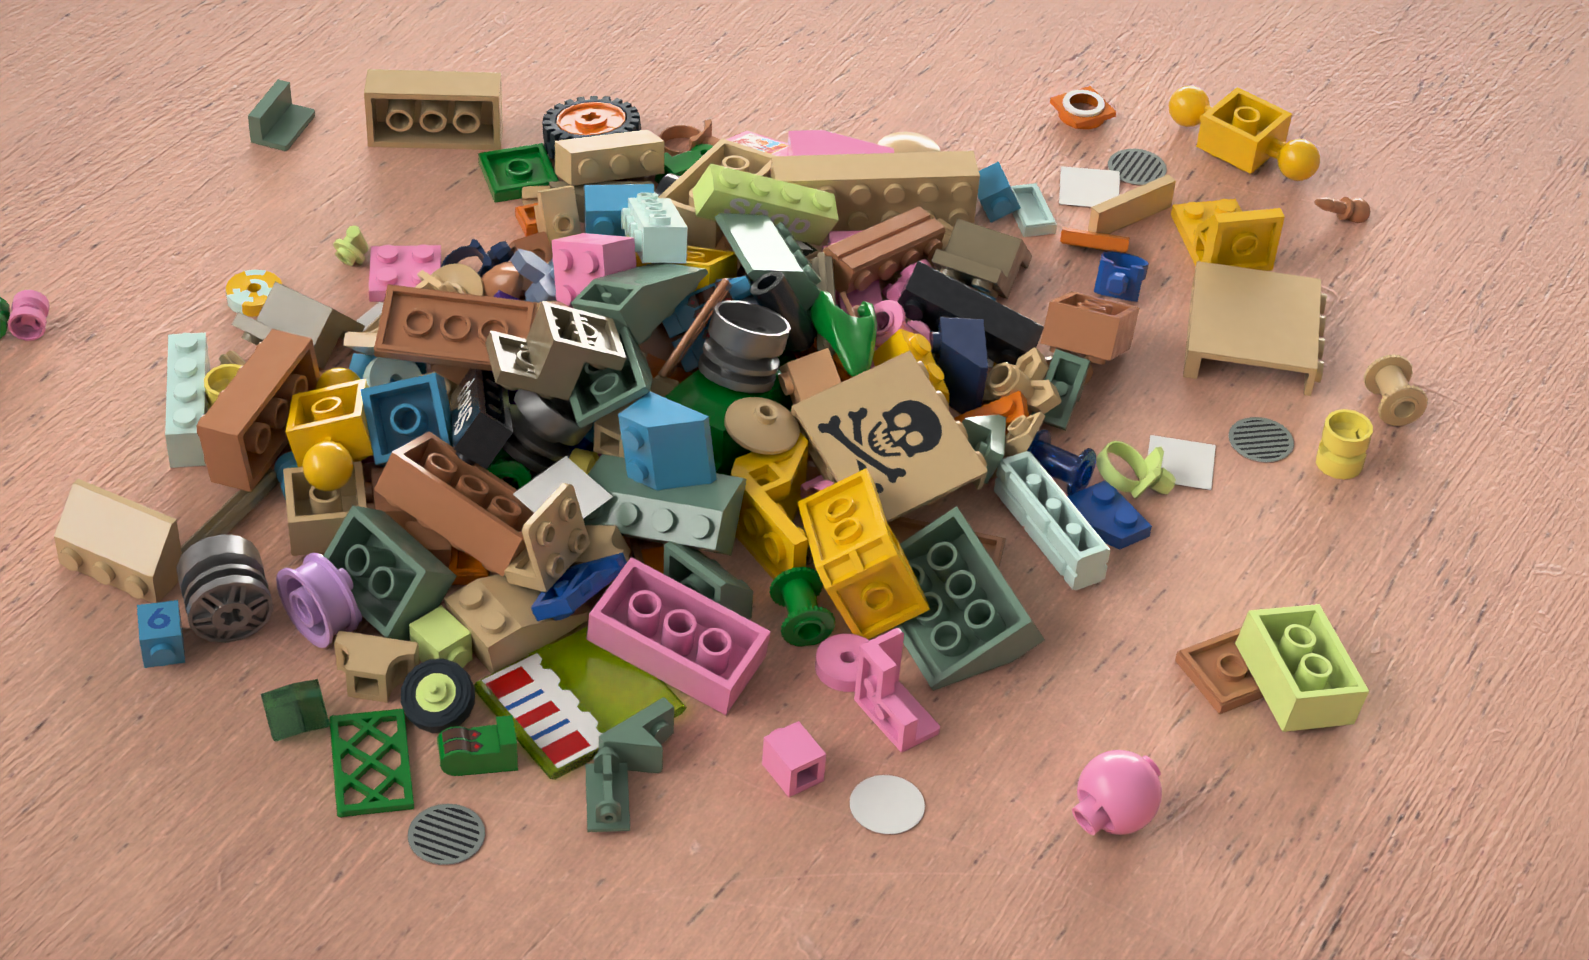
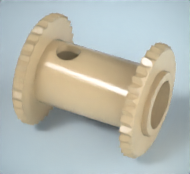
M1395 354L1386 355L1373 361L1366 369L1363 378L1367 390L1373 392V394H1381L1383 397L1378 407L1381 420L1388 425L1403 426L1416 421L1423 415L1428 405V398L1422 388L1408 384L1413 374L1410 361L1403 356Z

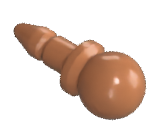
M1326 197L1314 201L1315 205L1322 210L1337 213V217L1341 220L1348 219L1351 222L1362 223L1370 216V206L1361 198L1351 199L1343 197L1341 200Z

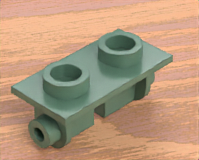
M600 748L594 757V763L585 764L587 832L630 831L627 763H619V756L613 748Z

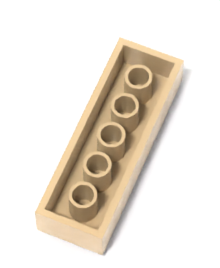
M974 151L772 156L770 178L833 193L835 195L839 220L831 231H863L918 206L928 212L931 219L935 218L938 220L941 218L953 227L956 224L957 218L974 224L980 174Z

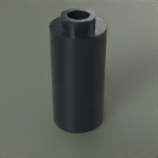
M771 271L759 277L752 284L750 292L758 305L780 314L789 322L791 329L785 349L796 352L807 350L814 343L817 330L781 271Z

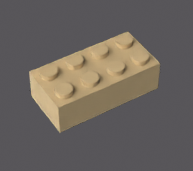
M367 69L364 101L368 147L501 150L503 130L501 73Z
M722 138L658 197L671 199L688 227V246L715 249L724 234L717 221L697 217L695 213L692 190L710 163L770 178L771 158L776 155Z

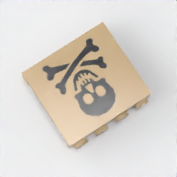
M910 350L792 406L791 414L796 418L800 432L809 441L808 454L823 479L837 483L867 468L874 480L887 523L973 482L977 490L983 487L988 472L985 458L979 451H974L968 441V434L964 425L960 421L954 420L949 412L948 402L944 394L934 389L929 381L927 368L921 361H916Z

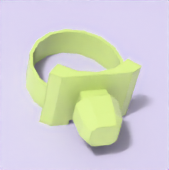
M1113 441L1108 443L1096 458V466L1106 482L1122 492H1131L1134 499L1138 498L1148 487L1158 493L1168 494L1175 486L1176 479L1173 474L1165 468H1161L1164 455L1162 447H1156L1143 459L1139 452L1130 445L1120 441ZM1107 453L1118 455L1128 462L1137 478H1139V481L1128 479L1120 474L1111 464Z

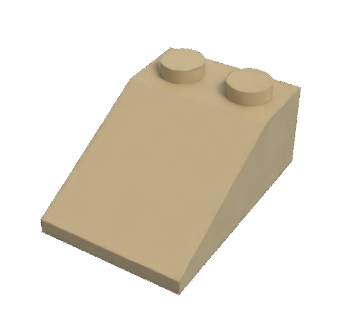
M499 574L478 578L444 598L447 611L471 632L472 653L492 675L524 660L589 620V613L592 611L586 603H583L572 615L565 619L555 621L553 618L537 621L531 606L542 591L509 584L506 575L502 577Z

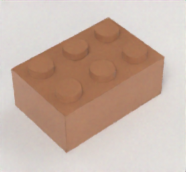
M1071 291L1049 302L1041 344L1049 345V351L1053 353L1055 349L1070 354L1073 351L1085 354L1084 359L1090 360L1092 363L1105 364L1106 360L1111 361L1130 349L1140 308Z

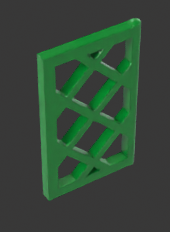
M403 708L330 716L337 816L342 818L414 809ZM397 721L398 731L390 737L376 727L382 722ZM353 725L360 729L347 742L339 737L338 727ZM368 735L383 743L371 756L356 748ZM391 749L400 753L401 765L395 770L379 762ZM347 754L363 762L351 775L342 771L341 759ZM371 768L387 777L374 790L358 781ZM396 782L404 788V798L389 800L383 794ZM349 788H353L366 796V798L360 803L345 805L344 793Z

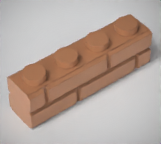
M918 206L823 249L825 256H831L833 259L835 289L839 293L845 291L846 294L857 289L864 291L872 282L878 279L887 280L896 271L906 268L910 264L914 265L926 257L933 259L936 249L942 250V240L946 232L945 226L935 218L931 219L930 214Z

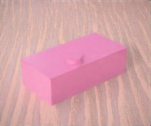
M631 557L589 613L587 640L727 715L765 659L771 631Z

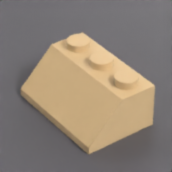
M77 479L73 483L54 534L59 564H62L69 570L78 571L95 578L102 584H109L123 590L134 598H142L151 603L160 602L179 582L176 567L182 551L177 519L83 480Z

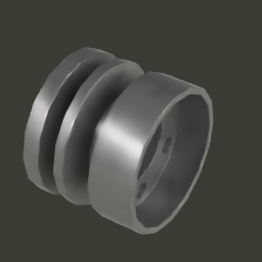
M723 301L717 303L708 328L710 338H707L702 348L704 352L698 362L700 372L714 383L734 391L745 393H764L770 391L776 379L775 373L780 366L777 356L782 355L791 327L789 322L780 314L754 303L743 301Z
M519 389L514 397L516 405L510 404L513 433L502 448L517 462L541 474L565 456L569 457L570 448L568 445L575 446L579 444L592 428L593 422L582 428L578 426L570 398L569 401L556 397L554 399H546L535 392Z
M222 534L204 538L191 545L181 555L176 567L182 597L184 598L189 626L197 636L210 642L228 643L245 639L257 633L269 621L273 612L272 597L268 589L267 580L265 579L260 553L251 541L240 536Z

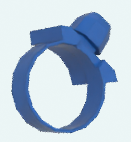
M1102 253L1094 292L1100 295L1138 302L1141 283L1146 279L1148 261L1127 253Z

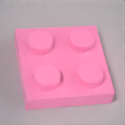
M441 245L371 246L369 302H384L388 284L415 287L422 282L417 276L420 271L423 270L431 275L434 271L441 268Z

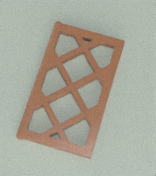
M726 278L722 279L659 371L660 377H671L712 317L716 304L723 301L733 286Z

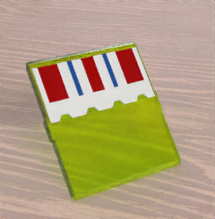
M588 627L551 645L548 644L529 653V656L476 681L474 684L475 692L497 717L513 715L517 741L544 773L554 780L594 760L595 755L599 751V736L659 699L665 697L674 706V718L683 714L687 708L662 680L588 641Z

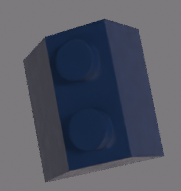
M940 317L938 332H932L931 353L935 354L934 360L936 365L944 374L943 380L949 392V406L960 414H964L981 407L988 372L984 319Z

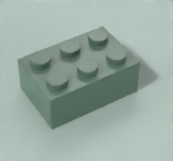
M352 505L323 555L337 569L343 568L347 571L353 582L351 592L361 615L383 636L391 639L410 641L409 624L438 608L457 576L382 510Z

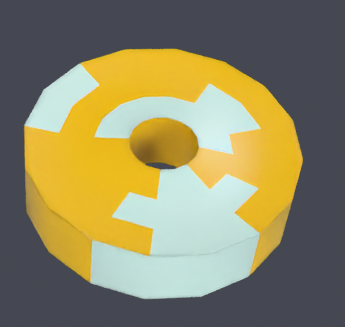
M257 269L243 271L234 275L228 281L225 288L228 306L236 313L240 312L251 317L258 316L275 281L282 284L281 279L274 273Z

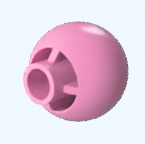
M1126 750L1107 751L1093 758L1083 769L1077 785V796L1080 803L1072 808V813L1078 824L1090 835H1095L1101 829L1110 834L1125 835L1144 828L1155 817L1161 803L1162 787L1159 779L1161 773L1158 766L1148 756L1141 757L1134 752Z

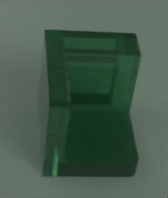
M318 679L292 683L261 694L271 736L274 741L284 740L330 726Z

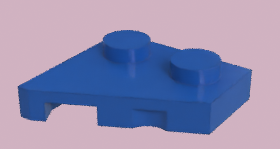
M1106 480L1067 496L1101 539L1112 547L1120 550L1150 537L1152 528L1150 523Z
M623 552L569 567L547 592L540 593L531 606L536 620L541 621L553 618V620L558 621L572 615L578 607L618 576L627 563Z

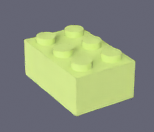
M1320 604L1249 610L1235 644L1282 732L1355 724L1369 690Z

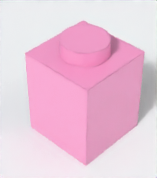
M799 721L785 728H778L764 737L762 765L788 797L824 781L826 753Z

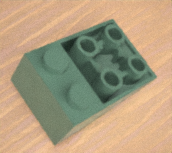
M650 263L593 279L571 302V305L577 310L613 318L616 329L619 330L626 326L637 345H640L651 337L652 332L664 319L674 313L676 306L688 294L696 290L698 283L708 274V271L705 268L670 263Z

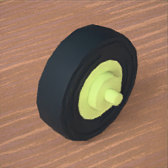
M443 658L429 659L416 665L407 674L401 687V705L405 715L419 729L431 733H441V731L447 728L460 726L470 716L475 704V687L468 672L458 663Z

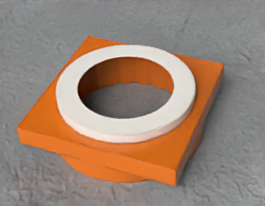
M1091 86L1050 97V103L1058 111L1061 121L1075 129L1097 128L1105 120L1116 117L1117 111ZM1087 103L1096 108L1084 111L1074 108L1071 104Z

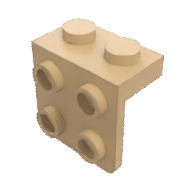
M562 483L523 525L522 535L526 548L504 570L509 584L547 592L590 545L579 502L572 484Z

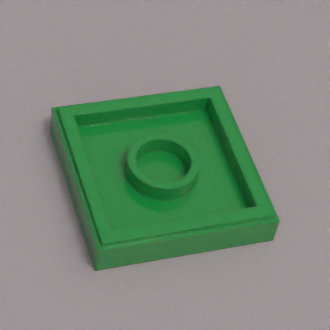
M543 143L478 153V163L495 203L521 199L522 188L525 186H549V182H559Z

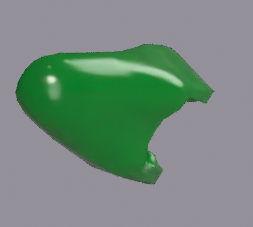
M821 290L811 309V319L817 332L833 347L849 375L854 377L869 370L874 356L877 333V320L873 304L863 301L857 309L858 317L850 316L835 306L829 292Z

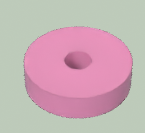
M837 634L825 639L819 645L816 652L815 670L819 679L832 689L843 692H855L859 646L869 640L855 634Z

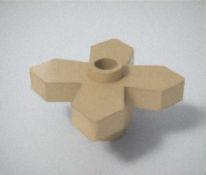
M1032 348L1017 359L1016 365L1000 363L991 369L985 384L983 402L988 404L1021 391L1027 399L1028 410L1037 413L1042 411L1045 414L1059 405L1061 398L1057 388L1049 380H1043L1049 369L1044 355L1037 348Z

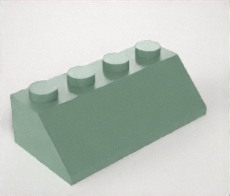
M719 213L714 217L746 273L754 282L768 272L781 271L805 311L813 306L821 292L817 286L821 279L813 270L811 263L803 254L800 246L794 240V236L782 222L776 225L768 215Z
M605 454L600 456L588 473L595 482L613 497L583 519L585 525H616L622 536L663 544L671 541L697 550L732 555L747 479L716 473L717 480L711 484L655 490L628 478L625 458Z

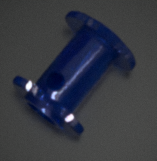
M1044 429L1037 432L1027 451L1033 454L1051 477L1067 483L1068 496L1085 489L1095 469V451L1087 448L1080 455H1076L1052 445L1050 431Z

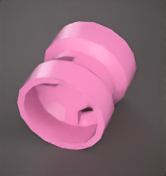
M24 290L14 296L11 307L12 312L8 322V328L12 335L25 341H33L44 335L47 323L46 318L50 307L46 296L34 290Z

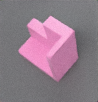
M895 628L859 646L854 701L902 753L938 735L940 725L899 682L904 633L899 628Z

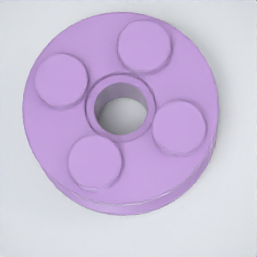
M313 552L305 556L303 565L298 568H284L278 572L276 583L281 602L295 627L313 645L325 648L331 644L333 636L338 631L352 632L357 629L362 621V615L351 592L353 582L346 570L343 568L337 569L323 555Z

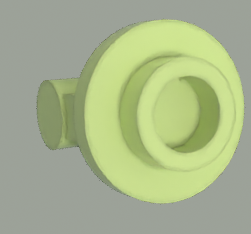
M350 226L346 231L347 235L343 240L336 239L333 243L334 248L337 250L335 255L347 265L352 266L355 262L361 265L365 261L363 254L368 251L369 247L359 227Z

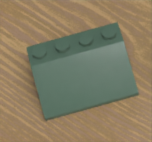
M957 506L900 543L927 599L930 610L895 626L894 629L899 628L904 633L903 643L933 691L1011 663L1045 641Z

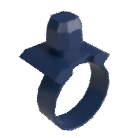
M472 239L470 245L461 246L447 255L441 267L457 264L467 257L478 256L483 263L478 272L479 276L482 277V275L496 265L510 261L514 252L506 241L490 247L491 250L485 252L480 243Z

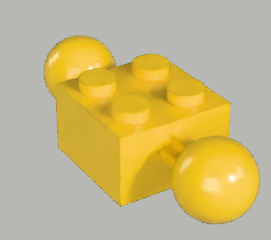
M1183 86L1177 89L1170 98L1169 113L1176 123L1185 127H1193L1200 124L1196 147L1236 166L1240 170L1251 174L1270 157L1278 160L1279 169L1285 177L1294 181H1303L1312 177L1319 168L1320 154L1313 143L1305 139H1294L1286 143L1292 113L1243 89L1235 88L1213 107L1210 106L1207 94L1196 86Z
M343 367L332 368L324 372L318 379L316 390L292 395L286 426V435L297 466L303 467L306 480L313 487L322 491H334L343 487L352 476L353 462L364 460L368 456L373 455L360 389L369 388L367 380L360 379L355 372Z

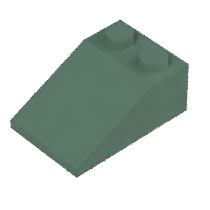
M626 326L617 330L626 355L621 371L611 368L598 369L587 362L583 365L570 396L575 419L580 428L650 392L653 380L650 368L644 354Z

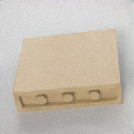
M1197 261L1191 289L1183 377L1197 379L1201 358L1305 373L1304 395L1311 396L1314 382L1320 383L1322 380L1324 361H1318V359H1322L1325 338H1319V336H1323L1326 316L1320 314H1324L1327 294L1321 293V279Z

